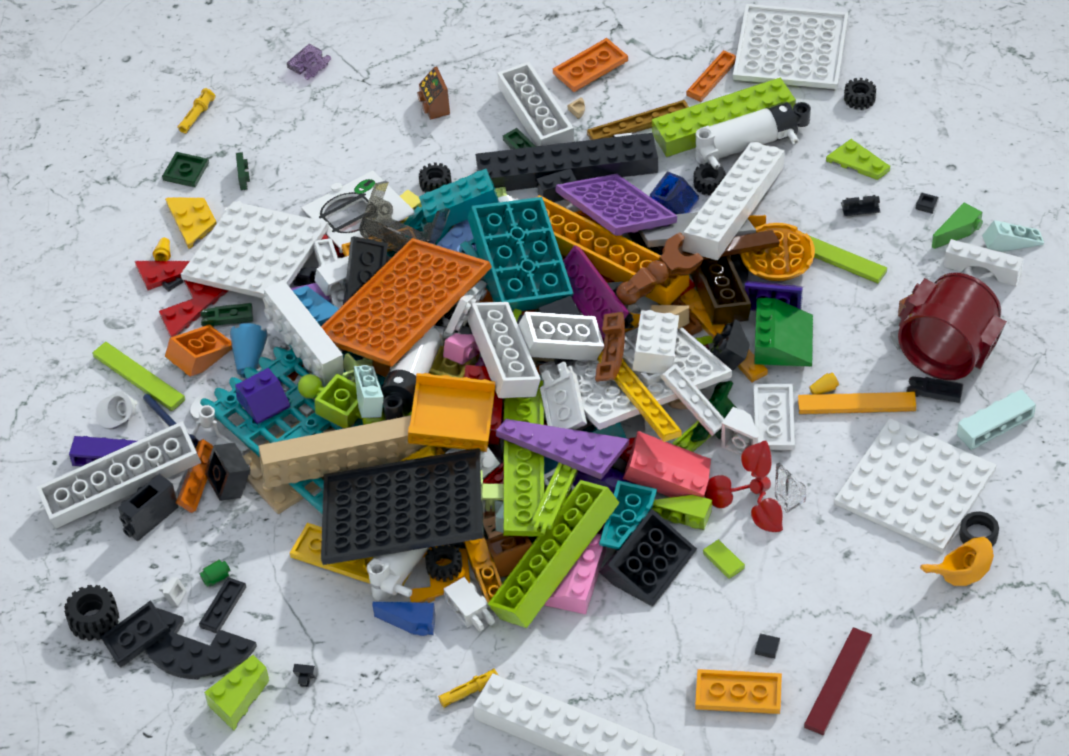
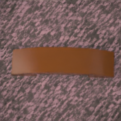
M622 312L604 314L602 331L605 334L602 361L597 363L596 382L614 380L620 370L625 344V324Z

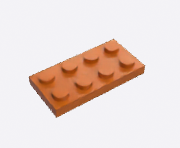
M605 38L554 67L553 74L573 92H576L627 62L628 55L608 38Z

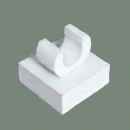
M171 577L168 584L163 583L159 589L160 592H163L164 598L168 600L171 606H178L187 592L181 581L175 577Z

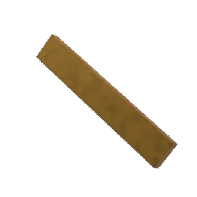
M681 100L587 129V135L590 140L611 138L618 134H633L652 128V119L688 108L689 106L685 100Z

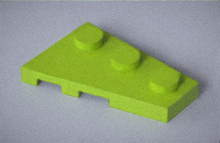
M853 139L848 140L826 156V162L831 164L832 162L839 163L845 169L848 167L853 168L859 174L876 180L887 174L891 167Z

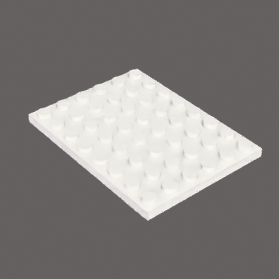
M681 327L677 330L673 365L677 364L699 390L732 377V370L684 328ZM638 328L625 333V336L636 346ZM598 360L573 361L571 367L577 375L585 417L599 430L641 414L614 380L595 381ZM554 361L539 366L540 373L549 370L550 375L555 374L557 379L561 377L558 366ZM635 373L660 405L678 399L676 394L663 380L647 385Z

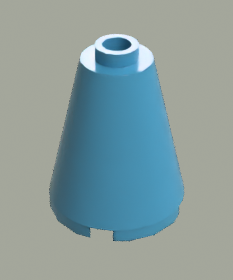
M243 323L240 324L239 328L233 326L230 330L236 371L242 378H246L244 374L246 367L257 370L259 358L262 356L267 341V330H261V326L256 324Z

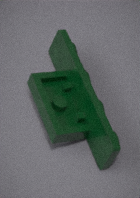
M731 380L718 383L714 388L711 398L708 400L724 419L733 407L737 408L727 397L734 384ZM698 422L690 440L692 442L706 440L709 432ZM722 428L715 433L718 439H721Z

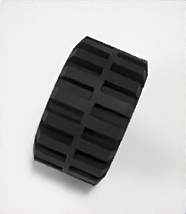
M87 585V588L80 587L79 591L72 592V597L67 598L64 612L69 628L76 637L79 636L82 640L85 638L88 641H92L94 638L100 640L103 634L119 623V612L112 592H108V589L105 587L102 589L100 585L95 587ZM100 610L94 615L85 616L89 611Z

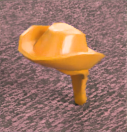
M984 536L973 538L946 555L942 563L922 564L920 569L925 573L943 575L945 581L954 586L970 585L981 580L990 570L994 557L992 543Z

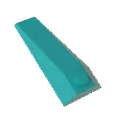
M618 480L614 496L619 501V504L605 522L599 545L619 550L652 508L657 489Z

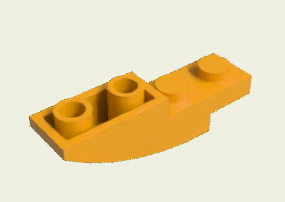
M485 538L465 541L464 545L473 573L483 597L489 603L502 585L496 565L492 560Z

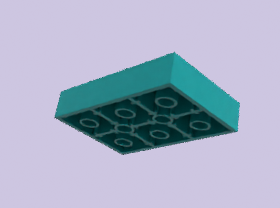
M542 197L471 207L467 219L479 257L489 261L492 266L485 274L493 302H508L513 312L514 309L522 311L534 310L569 296L572 298L574 293Z

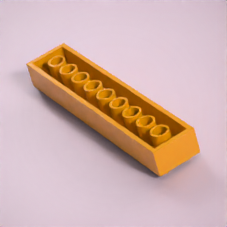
M542 197L562 255L567 256L574 245L580 247L597 271L615 282L629 281L642 267L646 268L650 262L659 260L661 255L622 236L614 235L608 229ZM675 274L670 278L668 277L664 283L656 284L653 291L645 297L661 305H670L689 286V275L681 276Z

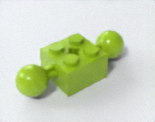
M313 374L304 375L298 382V391L304 398H315V413L344 429L350 428L358 418L362 419L363 425L386 421L383 410L381 417L362 418L358 407L356 383L339 374H336L325 388L320 378Z

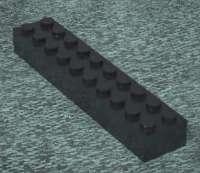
M653 132L475 154L477 171L487 169L494 187H505L506 191L537 188V178L567 169L572 170L577 181L612 174L628 177L658 173V154Z

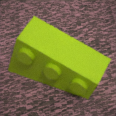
M252 655L204 692L207 705L233 731L237 728V723L241 717L245 716L248 712V707L253 700L256 701L269 682L266 666Z

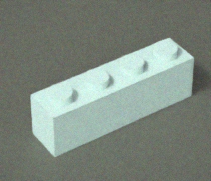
M1022 389L1015 393H1010L1006 398L992 403L991 406L978 410L968 418H963L958 423L957 436L970 450H973L1034 417L1036 404Z

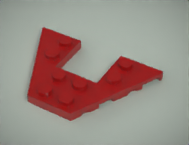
M135 261V266L147 290L162 286L164 281L169 283L175 281L176 277L182 279L181 273L190 261ZM183 280L192 299L159 311L170 338L176 336L184 328L187 329L191 322L196 321L201 316L203 309H206L211 304L214 305L229 290Z

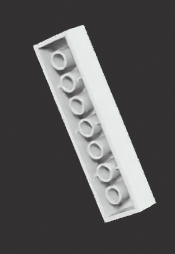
M183 421L37 486V490L50 521L57 529L136 493L139 487L146 485L159 473L167 479L200 464L201 461Z

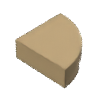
M582 97L567 105L568 110L578 119L583 116L585 104Z

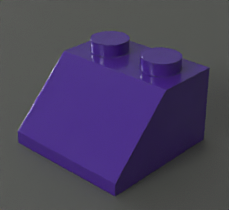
M269 368L235 385L237 400L257 425L290 408V403L279 380Z

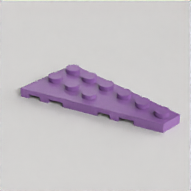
M505 419L496 430V436L598 479H602L629 445V439L510 419Z

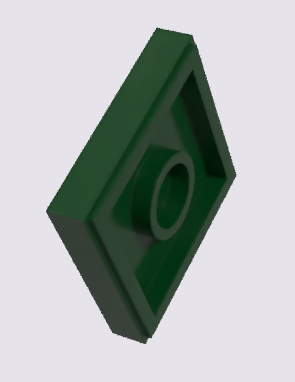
M175 152L162 175V179L167 182L196 187L209 164V159Z

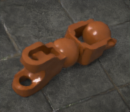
M679 232L666 241L659 260L650 262L646 268L642 267L629 281L623 282L618 286L616 291L617 297L623 305L635 304L640 298L651 293L656 284L664 283L668 277L670 278L675 274L681 276L691 274L702 264L704 258L699 253L692 256H684L679 252L678 249L683 245L685 239L684 235Z

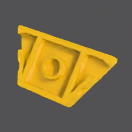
M165 198L166 204L188 249L194 246L193 243L200 238L202 240L216 226L217 222L205 198Z

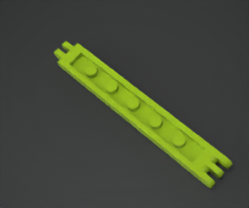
M560 462L558 463L532 519L533 532L537 533L539 528H542L541 534L545 535L547 530H552L579 470Z

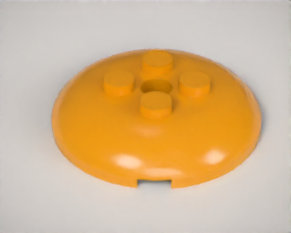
M768 223L756 227V233L773 230L780 241L779 247L740 254L745 267L755 276L769 281H786L799 277L809 269L814 260L815 247L809 235L799 231L798 227L786 223Z

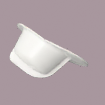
M124 392L114 393L98 404L96 409L97 421L104 428H114L134 416L138 402L134 401Z

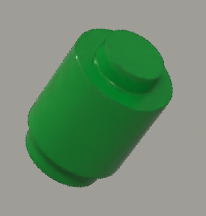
M218 559L203 568L199 575L206 587L210 585L214 586L229 577L228 572L231 570L226 561L221 562Z

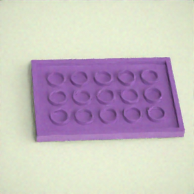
M618 174L556 185V192L617 236L623 235V233H635L643 229H653L654 227L677 223V215Z

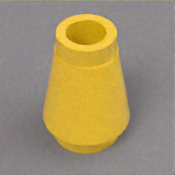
M161 238L153 251L155 261H168L170 259V240L168 238Z
M833 372L826 373L809 386L812 394H824L836 390L839 382Z

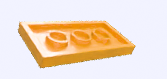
M697 669L695 709L780 714L782 673Z

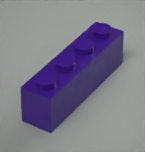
M74 436L69 452L72 466L82 467L137 441L106 437Z

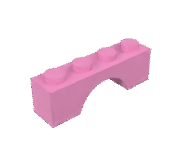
M455 333L445 339L443 353L445 358L459 364H464L480 354L473 334Z

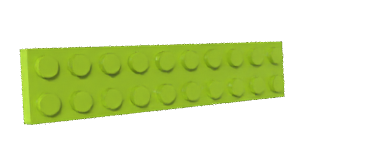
M540 380L536 397L504 398V421L505 419L544 425V405L540 387L543 386V380ZM504 440L503 536L544 537L541 534L542 528H539L538 532L535 533L533 532L534 526L531 525L532 519L544 496V456Z

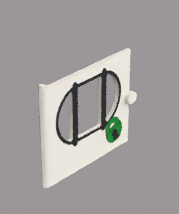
M374 171L344 186L341 183H335L331 186L332 192L301 207L309 218L328 222L329 229L325 234L329 239H332V242L339 248L340 253H343L341 244L349 243L351 237L369 238L395 223L413 216L415 213ZM346 197H355L324 213L327 207L335 201ZM360 201H365L372 208L337 228L327 220ZM375 215L374 219L363 228H360L355 231L343 232L346 229Z

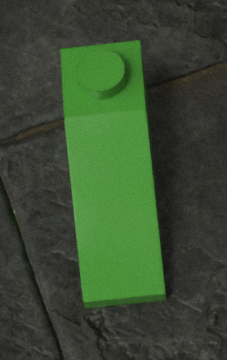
M964 202L933 234L932 248L936 249L949 244L951 239L957 241L972 235L983 224V212Z

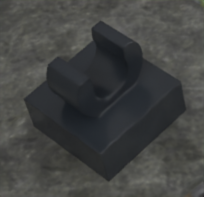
M294 664L293 673L299 677L298 684L301 687H309L310 678L317 679L318 670L315 666Z

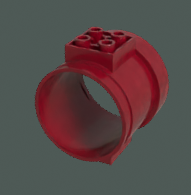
M947 273L940 276L934 283L924 278L921 284L917 283L912 291L913 295H908L904 302L906 308L904 307L899 315L901 321L899 323L898 341L902 352L916 368L938 379L958 380L969 375L974 367L981 370L995 348L1007 322L1001 319V305L997 296L981 280L964 273Z

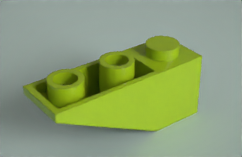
M696 495L656 499L651 509L665 520L687 525L694 529L705 530L712 512V500Z

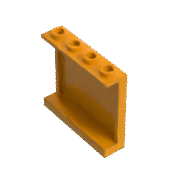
M417 373L411 421L408 430V443L465 450L480 448V451L487 452L495 382L486 379L476 380L467 377L458 378L448 375L440 376L429 373Z

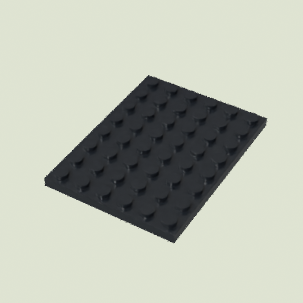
M480 448L324 474L322 564L327 565L483 539L482 460Z

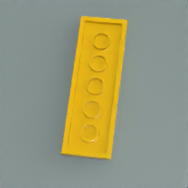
M307 522L290 551L291 558L370 584L367 565L373 557L323 565L321 561L322 527ZM409 575L403 581L402 586H404V584L406 583Z

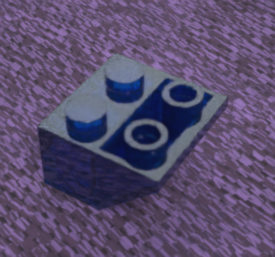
M668 171L650 193L652 199L674 214L689 213L699 200V195L683 177Z

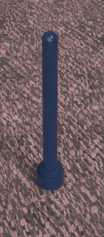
M145 394L143 396V400L169 427L177 424L150 395ZM189 434L196 449L199 440L193 434Z

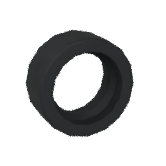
M982 511L967 514L962 519L959 535L962 543L964 544L973 538H978L969 534L967 528L979 524L990 529L991 535L985 538L992 543L993 547L997 542L999 534L998 521L989 513Z

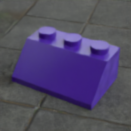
M751 281L745 283V291L751 302L750 311H756L757 298L778 299L802 309L803 286Z

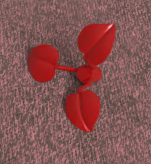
M765 440L747 447L742 453L741 461L744 469L751 472L752 477H755V479L751 480L750 484L731 488V480L728 477L717 475L708 480L704 496L712 500L714 507L726 508L733 501L732 492L750 488L754 494H760L757 500L758 505L751 509L754 523L765 531L780 532L783 530V513L780 504L772 498L762 500L763 496L766 495L765 491L771 487V481L767 477L772 465L771 451L768 442Z

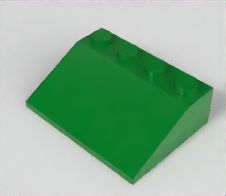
M757 298L754 364L812 367L813 314L778 299Z

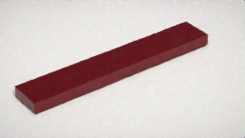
M854 627L852 628L804 723V728L821 735L825 734L872 639V634Z

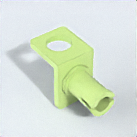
M346 353L343 361L346 372L342 376L345 378L351 376L352 379L350 381L355 383L354 366H372V360L363 358L355 361L349 353Z
M481 470L485 510L490 512V506L492 505L493 512L495 511V500H504V484H483V472Z

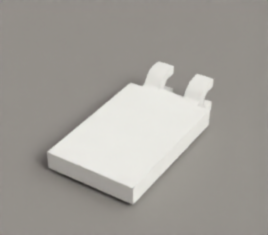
M562 362L557 365L560 378L557 379L555 374L550 375L549 370L541 373L545 385L540 387L548 426L576 430L586 425L587 421L577 375L573 372L571 366L567 367L566 363Z

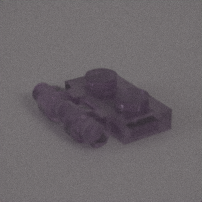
M308 44L287 62V68L298 74L306 71L304 77L309 80L311 77H315L321 68H325L328 65L331 57L329 55L322 57V50Z

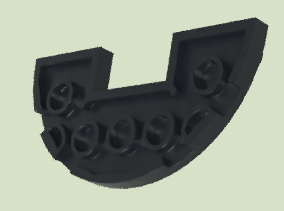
M157 608L171 629V632L147 648L145 652L158 668L170 675L184 679H200V677L211 675L213 678L229 672L228 669L237 664L240 665L247 660L256 649L257 644L255 641L220 629L210 645L177 634L184 623L182 616Z

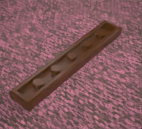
M773 230L736 236L720 257L779 247L780 241ZM681 246L678 249L679 252L684 256L694 255L692 253L682 251L683 246Z

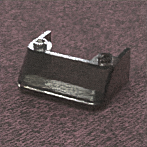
M389 182L375 183L359 227L360 234L366 239L388 243V249L395 252L400 251L412 238L435 245L442 234L450 209L438 210L433 222L427 223L421 232L391 218L393 206L389 201L383 199Z

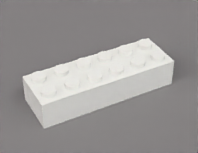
M530 62L497 73L498 88L536 146L574 142L572 125Z
M281 280L265 288L263 298L265 304L264 314L268 320L273 322L278 333L281 332L286 344L292 346L295 355L302 359L305 368L320 378L324 388L336 374L342 376L344 373L343 354L287 283Z
M472 303L467 321L491 381L495 382V391L498 398L536 397L540 377L509 303Z

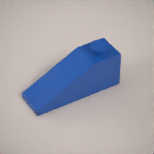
M373 601L374 617L413 635H434L436 615L434 603Z

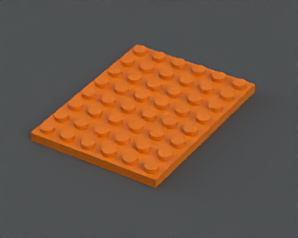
M412 238L331 316L321 328L336 347L392 367L492 266L489 261Z

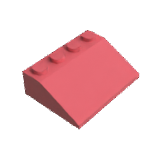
M637 431L623 479L641 486L657 489L658 493L669 497L687 495L704 497L709 480L711 459Z

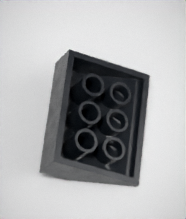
M651 509L619 550L616 549L599 573L615 587L650 606H654L697 548Z

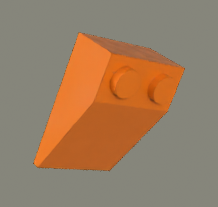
M209 324L171 337L165 357L191 377L204 372L231 351L232 344L231 340Z

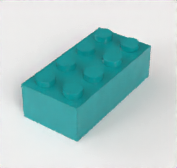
M487 169L477 171L472 175L460 178L455 182L443 185L438 189L419 196L425 218L432 233L467 220L472 206L499 202Z

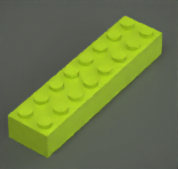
M780 77L652 119V132L664 155L669 157L696 148V131L702 127L731 120L784 101L788 102L793 109L796 99Z
M582 480L579 481L565 500L552 530H547L544 537H537L489 601L488 606L499 619L524 628L529 626L618 506L619 501L608 487Z

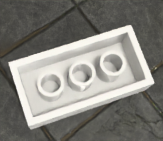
M641 310L632 371L663 374L673 366L679 315Z
M525 312L518 324L531 357L596 361L604 348L602 336L594 316Z

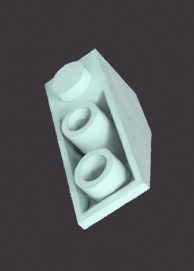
M995 220L982 235L987 249L1001 252L1044 244L1038 229Z
M368 365L354 366L358 407L361 417H381L383 394L374 367Z

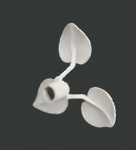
M209 389L203 391L191 405V415L198 420L192 434L196 435L199 426L203 428L214 426L217 436L220 437L217 439L216 445L235 443L242 453L249 450L228 429H225L222 434L219 432L217 421H215L214 408L200 404L203 398L213 402L217 401V398L212 395Z

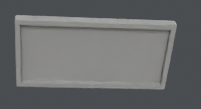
M698 212L675 214L678 216L677 223L669 224L668 226H658L653 229L639 230L638 233L647 247L665 246L666 241L680 232L684 235V231ZM748 218L735 237L756 233V229Z

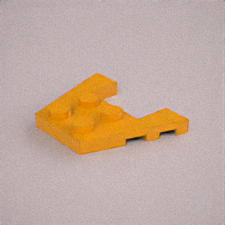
M458 548L462 555L463 567L461 573L458 572L459 576L457 578L453 575V580L450 581L449 578H446L447 582H443V578H441L439 582L436 581V577L434 579L430 577V587L412 589L410 602L423 603L427 601L430 603L435 601L436 597L444 595V588L463 577L470 583L467 550ZM441 559L437 561L436 564L444 566L450 564L452 561L449 559Z

